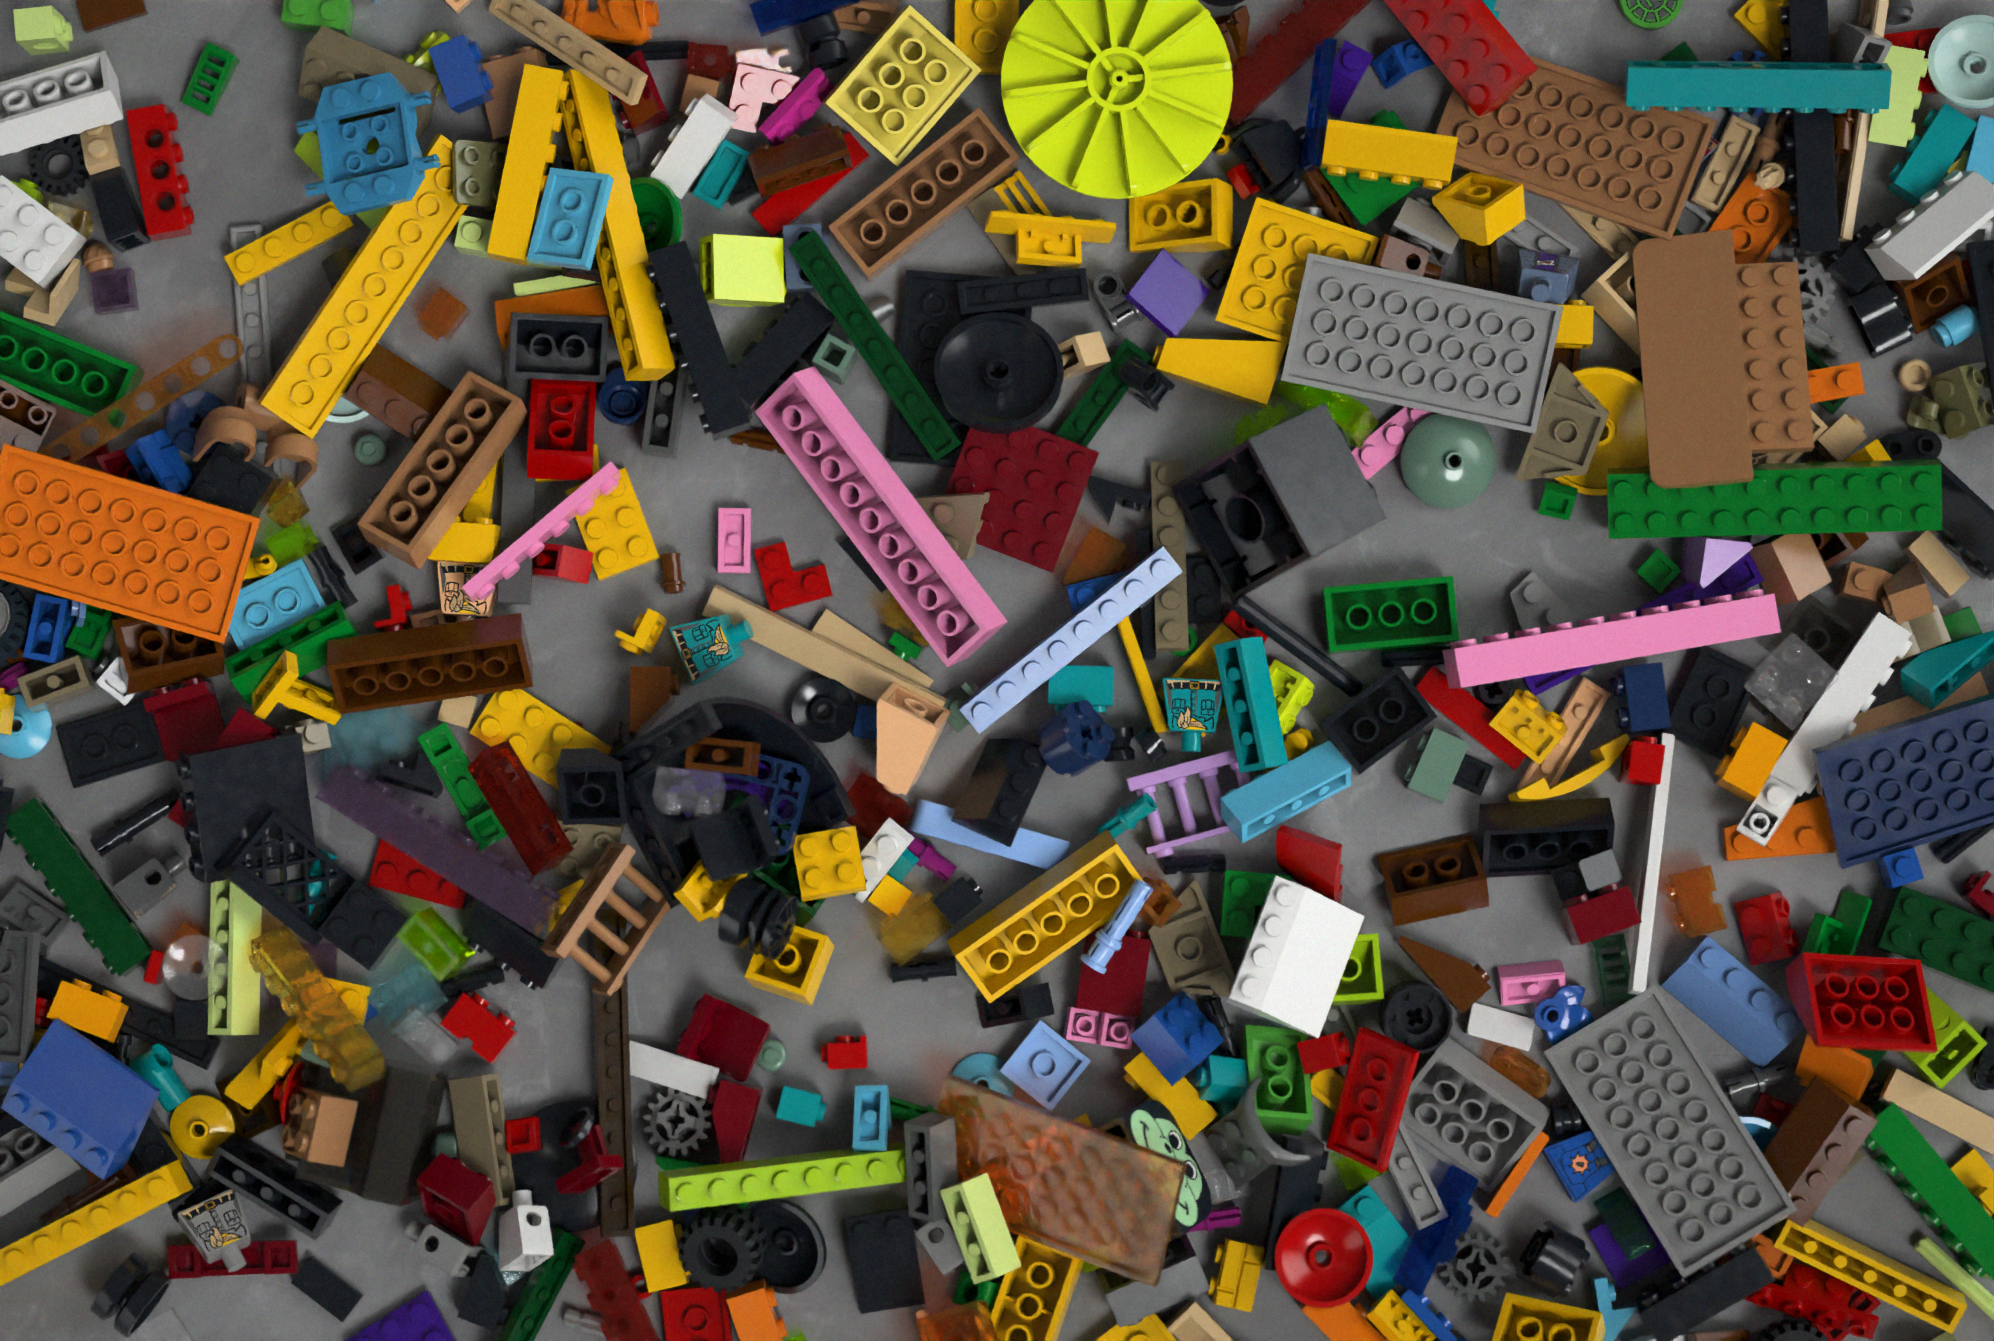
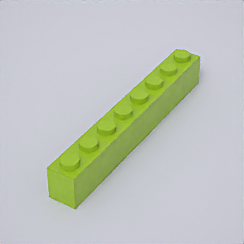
M905 1141L887 1143V1151L854 1152L853 1148L658 1172L659 1204L669 1211L907 1182Z

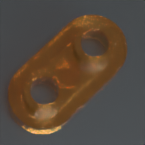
M1499 1046L1490 1058L1489 1065L1491 1068L1535 1099L1543 1097L1551 1085L1549 1073L1514 1047Z

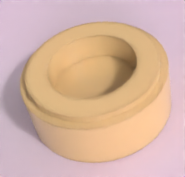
M1912 359L1904 363L1899 368L1897 374L1900 386L1912 393L1925 389L1929 385L1928 379L1932 377L1929 365L1919 359Z

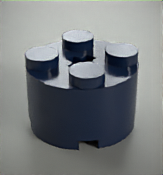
M192 391L180 396L170 404L168 409L166 428L169 438L177 448L193 457L194 444L198 432L196 426L200 424V420L204 419L211 410L229 405L216 395L206 391ZM220 441L213 443L200 459L209 460L219 443H227Z
M1087 700L1072 702L1042 721L1036 732V737L1040 736L1042 743L1039 751L1047 765L1060 775L1065 773L1072 774L1071 777L1080 775L1105 759L1110 752L1111 742L1115 738L1112 727L1105 724L1102 717Z

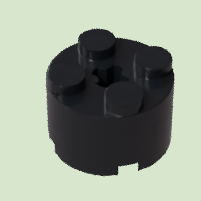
M1546 1221L1543 1224L1548 1228L1543 1232L1537 1229L1526 1244L1519 1259L1524 1266L1522 1272L1518 1269L1516 1270V1276L1551 1298L1558 1295L1564 1298L1572 1289L1574 1283L1572 1278L1577 1269H1582L1588 1262L1590 1252L1585 1250L1584 1240L1552 1221Z

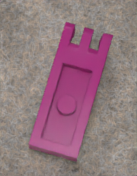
M820 68L813 69L758 130L773 147L784 144L783 140L794 135L815 114L817 109L823 104L821 102L834 88V85Z

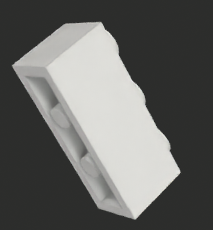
M708 93L700 100L697 98L693 99L684 113L689 116L683 126L677 124L668 137V140L672 142L666 152L661 149L651 163V166L655 169L650 178L657 179L668 185L680 199L689 192L739 116Z

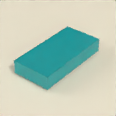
M723 139L693 190L692 196L721 211L749 162L747 156L752 154Z

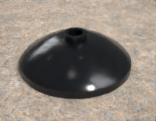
M767 1199L750 1208V1215L753 1218L758 1216L761 1220L759 1227H765L767 1234L764 1239L768 1240V1247L765 1250L766 1255L754 1274L753 1279L757 1281L764 1278L767 1288L773 1287L775 1292L782 1294H794L809 1288L821 1276L827 1257L825 1239L817 1222L802 1207L783 1199Z

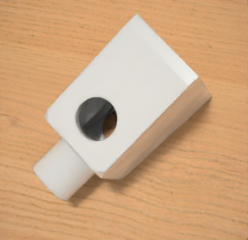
M518 1190L512 1193L513 1208L503 1214L499 1220V1271L530 1272L554 1255L548 1209L545 1206L532 1204V1191Z

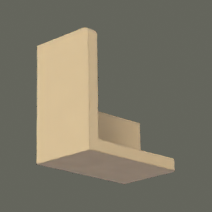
M72 258L48 291L14 267L6 278L5 290L31 297L24 306V318L55 326L78 292L80 260Z
M1195 1299L1188 1300L1164 1323L1166 1329L1171 1334L1173 1333L1180 1341H1234Z

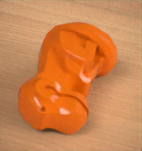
M564 0L563 11L559 16L594 40H605L631 46L642 45L652 38L653 27L659 26L660 23L656 0H597L598 8L594 11L589 10L588 0Z

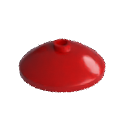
M1315 1208L1297 1215L1283 1228L1275 1245L1274 1265L1279 1281L1293 1298L1311 1307L1333 1308L1351 1301L1363 1290L1373 1268V1249L1366 1231L1353 1217L1336 1209ZM1319 1250H1323L1326 1253V1258L1323 1262L1315 1260V1254Z

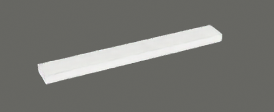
M1662 733L1657 737V744L1665 745L1661 784L1651 786L1637 904V910L1642 923L1635 925L1627 989V993L1639 995L1646 991L1675 740L1674 734Z

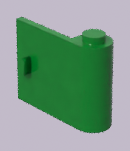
M1384 108L1369 120L1372 123L1371 125L1408 130L1394 110L1387 112ZM1321 162L1317 165L1318 169L1362 227L1366 226L1408 193L1423 186V183L1410 181V185H1397L1391 183V178L1378 177V181L1359 179V174L1346 172V176L1343 177L1327 174V169H1320Z

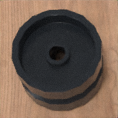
M136 1252L131 1253L111 1274L90 1307V1311L103 1321L113 1317L118 1312L114 1321V1329L126 1338L134 1334L144 1323L172 1282V1278L159 1269L150 1272L144 1278L148 1270V1261Z

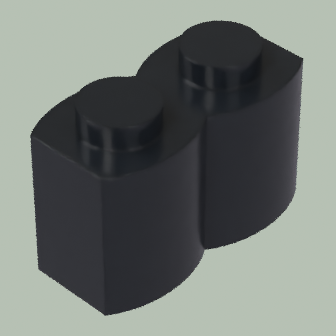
M1883 282L1845 301L1851 318L1873 359L1913 340L1911 333L1914 332L1912 323L1906 315L1902 316L1897 307V304L1900 303L1899 297L1892 286L1888 287Z

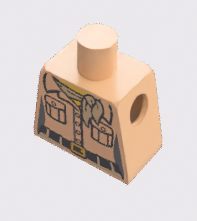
M438 561L437 568L442 614L445 616H456V622L492 616L498 593V582L494 585L495 590L490 596L482 601L478 598L473 603L461 588L488 564Z

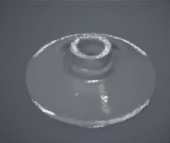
M188 935L175 941L167 950L162 967L163 976L168 987L176 995L188 1000H202L217 993L226 981L229 968L226 953L220 944L204 935ZM197 961L203 964V971L199 974L193 970V965Z

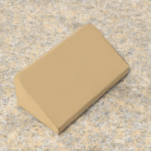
M1924 531L1903 549L1912 561L1916 560L1919 569L1945 599L1952 596L1971 578L1930 531Z

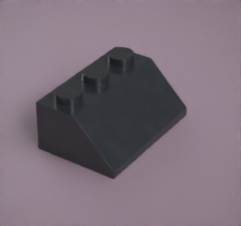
M511 312L505 344L504 376L508 378L606 382L609 317Z
M1024 738L988 739L951 821L1011 847L1047 767V763L1039 751L1040 745Z
M480 901L462 934L468 937L466 944L481 954L484 949L495 956L492 962L507 972L512 968L520 973L522 976L519 980L534 991L537 987L546 989L567 959V957L561 959L548 956L540 949L545 940L538 937L489 901Z

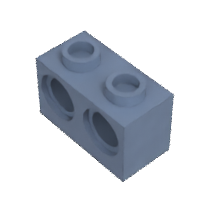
M821 223L783 226L788 295L805 294L806 292L818 293L811 282H805L800 278L802 269L788 248L803 236L816 230L830 250L829 232H823Z

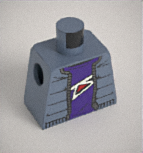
M1519 248L1514 274L1517 297L1537 302L1564 304L1574 291L1580 258Z

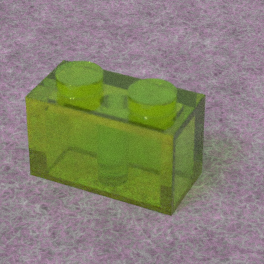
M432 907L417 912L396 935L440 982L455 976L476 954Z

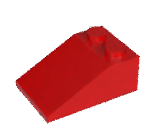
M532 379L527 478L587 481L592 477L596 382Z

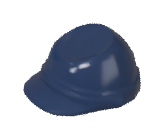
M623 367L613 369L607 375L606 382L603 383L596 395L598 407L603 417L613 424L623 426L633 424L639 420L647 410L649 382L626 381Z

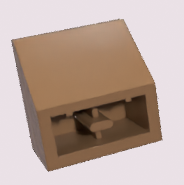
M296 1086L295 1093L289 1100L288 1109L290 1115L288 1124L283 1129L281 1135L282 1151L306 1161L344 1167L358 1101Z

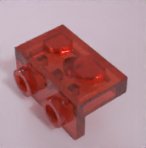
M864 773L859 775L847 792L857 814L845 821L851 826H856V830L870 840L889 817L903 828L913 813V810L909 808L905 800L898 796H893L883 788L876 778L867 776Z

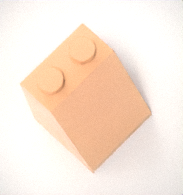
M894 682L879 698L877 703V781L882 783L883 787L889 792L907 795L919 779L951 711Z

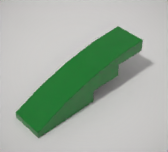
M86 604V618L83 627H76L75 623L65 645L66 651L97 661L112 628V620H115L117 613Z

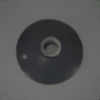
M828 678L815 679L803 685L796 693L791 706L792 720L794 725L802 730L812 741L830 743L842 738L849 732L855 721L856 704L850 691L840 682ZM823 705L830 708V714L827 717H821L818 714V709Z

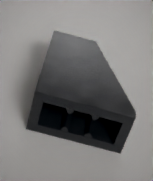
M119 166L90 175V183L108 243L121 253L152 242L150 237L147 236L146 225L126 171Z

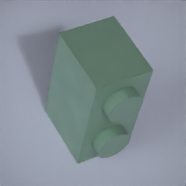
M1432 728L1429 734L1423 732L1416 750L1421 751L1416 763L1412 761L1409 763L1403 777L1404 780L1408 781L1405 789L1439 804L1444 803L1470 743L1436 728Z

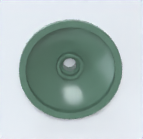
M1437 413L1423 418L1413 426L1403 442L1400 454L1401 472L1408 488L1421 501L1440 508L1460 507L1478 498L1492 480L1496 465L1493 441L1487 430L1479 422ZM1452 455L1458 457V463L1454 467L1449 464V458Z

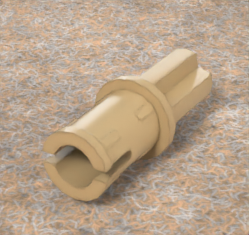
M1781 159L1779 162L1767 163L1762 167L1761 171L1756 173L1757 180L1753 181L1754 186H1760L1762 190L1779 187L1785 180L1786 165H1790V162Z

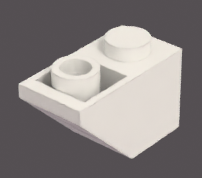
M1770 775L1758 797L1754 800L1736 828V831L1765 847L1793 806L1799 792Z

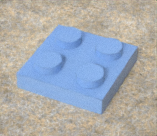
M1039 1020L999 1071L1051 1112L1091 1060Z

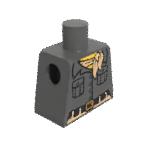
M177 852L162 863L156 857H153L113 886L112 889L135 919L138 920L178 887L174 878L187 869L188 866ZM153 876L161 877V881L157 885H149V880Z

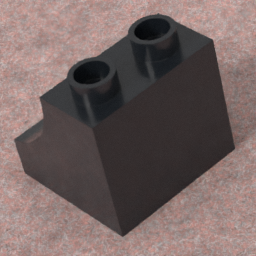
M1325 403L1246 440L1171 487L1232 601L1238 595H1246L1387 518L1377 501V494L1373 485L1365 479L1347 445L1344 431L1334 421Z

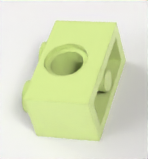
M53 6L13 9L16 42L30 55L69 52V42L73 41L71 23L67 22L63 15Z

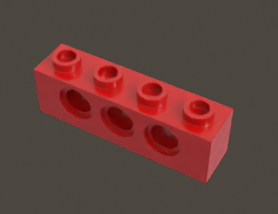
M165 104L126 110L147 236L153 241L191 235L190 225L195 224L193 209L191 205L187 206L185 194L189 193V184L186 174L181 175L180 162H184V155L181 144L176 143L174 131L179 130L175 112H170V109ZM156 134H163V143L159 147L151 148V138ZM162 165H168V175L163 179H156L155 172L157 168ZM167 196H173L175 200L173 207L169 210H161L162 200Z

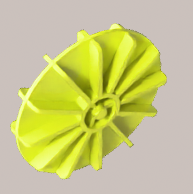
M1034 0L1024 11L1011 33L1001 67V97L1004 113L1009 127L1024 154L1045 175L1074 192L1102 199L1118 200L1148 196L1160 192L1187 177L1204 161L1218 142L1225 127L1232 101V64L1225 40L1211 13L1198 0Z

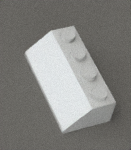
M1956 170L1943 179L1944 184L1937 190L1933 189L1925 193L1919 199L1921 203L1914 209H1908L1897 216V223L1891 228H1885L1875 234L1872 238L1874 242L1867 246L1865 251L1884 280H1917L1994 216V185L1976 171Z

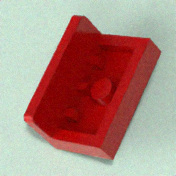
M1781 891L1734 903L1751 966L1798 954V936L1796 931L1791 929L1788 918L1790 906Z

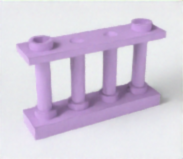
M1235 749L1126 779L1129 793L1136 791L1137 796L1147 793L1153 798L1155 803L1156 800L1153 793L1156 792L1155 785L1167 782L1169 788L1172 787L1186 835V837L1167 842L1157 807L1155 812L1147 816L1155 846L1145 848L1146 855L1154 853L1155 859L1174 854L1172 849L1174 847L1232 831L1221 818L1220 798L1222 795L1216 775L1219 774L1217 768L1230 765L1231 771L1235 770L1239 788L1251 782L1249 772L1240 773ZM1198 773L1200 779H1204L1217 826L1216 829L1198 833L1185 783H1188L1186 777Z

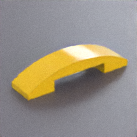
M1627 733L1616 736L1590 750L1595 761L1592 765L1551 787L1548 786L1545 778L1535 780L1507 795L1509 800L1515 802L1540 801L1557 797L1585 786L1605 772L1620 756L1629 741Z

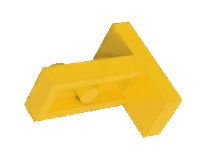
M285 650L251 694L253 715L265 720L279 702L289 709H296L318 721H325L335 726L341 718L335 694L297 679L299 676L297 655Z

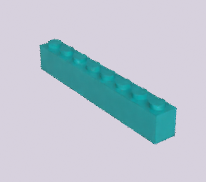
M1625 60L1623 99L1626 106H1631V109L1636 111H1648L1651 109V106H1664L1663 109L1667 111H1682L1683 107H1696V110L1702 112L1715 111L1716 107H1729V110L1733 112H1747L1749 108H1761L1762 111L1769 113L1780 112L1781 108H1794V111L1799 113H1812L1814 108H1827V112L1846 113L1847 109H1860L1861 113L1876 114L1879 113L1880 109H1889L1892 70L1887 63Z

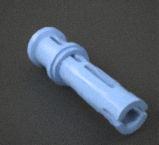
M1138 878L1135 879L1131 889L1116 909L1109 923L1104 929L1096 932V940L1087 954L1081 955L1080 959L1085 964L1105 974L1107 971L1105 966L1114 952L1120 951L1122 948L1121 939L1154 889Z

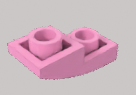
M1068 1006L1063 1039L1131 1050L1133 1040L1130 1035L1134 1032L1136 1017Z

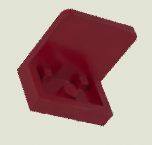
M194 678L182 682L183 688L170 691V687L160 688L150 692L152 697L143 699L146 712L154 716L165 758L169 762L179 761L178 751L180 750L193 753L212 749L225 730L213 683L202 682L201 678Z
M704 993L693 1008V1017L688 1027L683 1030L679 1037V1046L676 1052L692 1060L720 1068V1073L736 1081L744 1082L750 1074L771 1027L769 1023L719 998Z

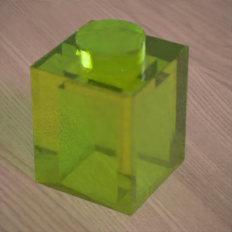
M297 522L264 540L279 569L301 558L308 557L310 553L317 550L314 544L319 542L310 525L305 527L302 522Z

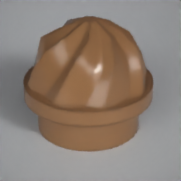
M94 243L84 251L83 267L88 269L89 275L103 274L114 269L113 261L115 257L105 245Z

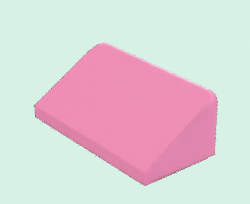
M1560 960L1497 967L1501 1006L1537 1003L1545 998H1552L1557 989L1565 986V970Z

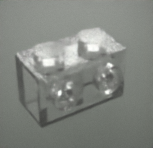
M658 766L652 798L657 809H661L662 813L680 815V812H690L694 816L702 818L723 812L727 784L723 774L720 772Z

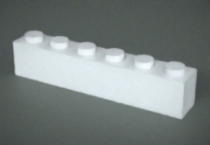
M1875 613L1787 742L1770 773L1772 777L1799 792V796H1802L1804 791L1808 794L1812 792L1819 781L1818 776H1816L1817 769L1812 749L1837 742L1841 737L1847 739L1857 725L1853 720L1858 712L1862 711L1865 713L1873 703L1875 696L1871 693L1879 683L1884 686L1894 670L1890 668V665L1897 656L1902 659L1911 647L1912 642L1908 640L1912 635L1911 632L1882 613Z

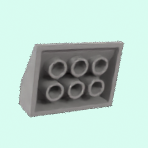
M1448 1037L1439 1048L1430 1051L1414 1073L1401 1119L1410 1138L1490 1195L1545 1127L1551 1109Z

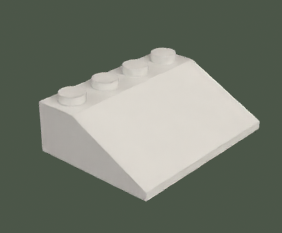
M1276 876L1270 885L1226 1003L1318 1039L1364 916L1307 887Z

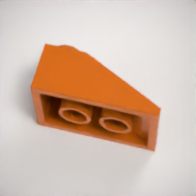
M1807 1033L1795 1074L1797 1078L1801 1079L1799 1084L1804 1088H1807L1816 1075L1857 1101H1860L1874 1070L1869 1058L1848 1048L1815 1047L1809 1033Z

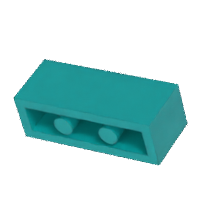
M1944 103L1938 110L1935 108L1930 110L1922 123L1926 126L1921 136L1915 134L1905 149L1909 153L1904 163L1898 161L1888 175L1892 181L1887 189L1915 207L1921 203L1919 199L1925 193L1937 188L1978 124L1947 103Z

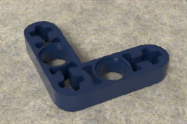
M760 754L759 762L765 760L771 765L772 770L768 778L760 779L757 776L722 774L775 788L768 813V823L772 833L778 836L780 827L774 826L775 821L781 824H791L790 830L786 828L782 830L781 838L786 840L785 846H780L779 856H783L792 850L795 843L810 783V774L808 769L799 763ZM795 768L798 769L797 774L802 776L801 782H795L792 792H799L798 798L792 795H782L783 789L790 791L791 781L787 779V774L793 773ZM784 800L791 801L795 807L794 814L788 819L782 818L778 813V806Z

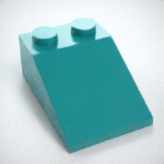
M1366 1182L1332 1208L1342 1211L1358 1221L1371 1241L1373 1268L1365 1288L1375 1300L1388 1292L1427 1260Z

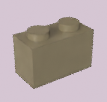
M79 655L17 678L27 708L35 713L97 690L87 661Z

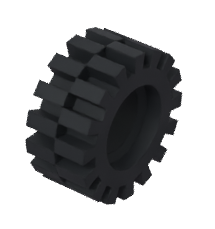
M62 137L50 143L39 144L40 147L38 149L33 148L31 153L34 156L29 158L28 162L31 165L29 172L34 177V182L44 191L53 196L67 197L68 193L75 195L78 193L76 189L79 187L83 189L86 186L84 181L85 179L89 180L90 175L85 167L82 147L71 138ZM57 155H66L72 162L70 173L62 178H55L49 172V163Z

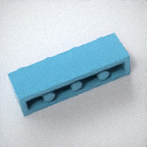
M1330 740L1321 745H1315L1299 757L1288 760V764L1279 766L1266 774H1260L1248 784L1228 791L1220 798L1221 818L1239 841L1244 843L1351 786L1352 766Z

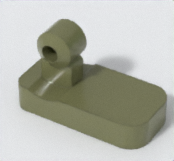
M1922 395L1911 397L1908 402L1904 424L1909 428L1929 430L1937 435L1948 437L1938 411L1939 405L1935 402V399ZM1968 433V434H1965V435H1963V436L1954 438V439H1956V440L1963 439V438L1967 437V436L1969 435V433Z

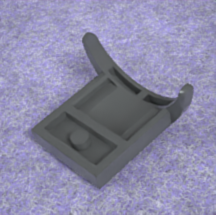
M1260 1076L1250 1082L1244 1089L1236 1109L1203 1132L1210 1147L1219 1157L1228 1176L1234 1181L1237 1188L1247 1184L1273 1164L1297 1166L1311 1160L1310 1155H1297L1281 1148L1269 1137L1262 1127L1255 1108V1093L1262 1080Z

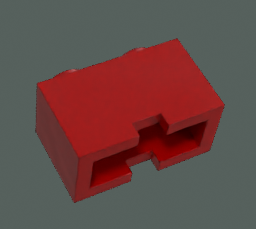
M474 992L472 995L463 993L440 1022V1025L459 1040L468 1037L474 1042L471 1046L472 1050L489 1063H495L518 1034V1031L513 1028L516 1022L501 1011L496 1015L487 1007L490 1002L479 993Z

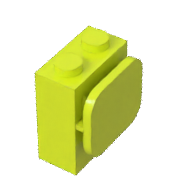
M711 234L699 238L700 283L708 303L731 307H770L784 303L787 286L784 280L785 256L783 238Z

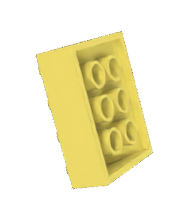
M905 5L821 103L898 167L982 69L911 5Z

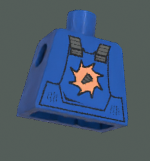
M1589 1128L1582 1130L1581 1133H1574L1550 1142L1542 1149L1544 1157L1569 1199L1574 1203L1584 1198L1615 1171V1167Z

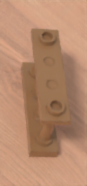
M611 842L540 948L551 957L565 959L568 955L598 978L591 991L606 996H611L621 987L623 977L665 913L671 910L660 886L657 887L631 865V859L636 851L625 843ZM620 875L625 876L651 898L641 914L613 892V886ZM605 901L633 924L624 940H621L595 918V913L602 902ZM584 929L590 930L615 951L606 967L577 945V940Z

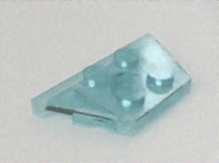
M401 706L341 714V718L335 726L327 723L332 747L325 750L324 791H332L377 771L383 761L387 763L389 760L399 761L417 753L422 747L417 737L429 731V729Z

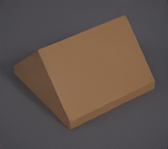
M1811 534L1774 535L1753 544L1754 548L1749 551L1764 580L1761 584L1766 594H1775L1776 606L1800 601L1832 582L1830 573Z

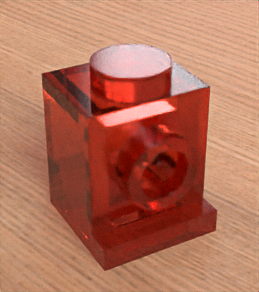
M689 42L686 74L687 76L692 74L727 83L728 73L733 74L735 56L734 54H729V48L725 45ZM706 57H716L715 64L707 65L705 63Z

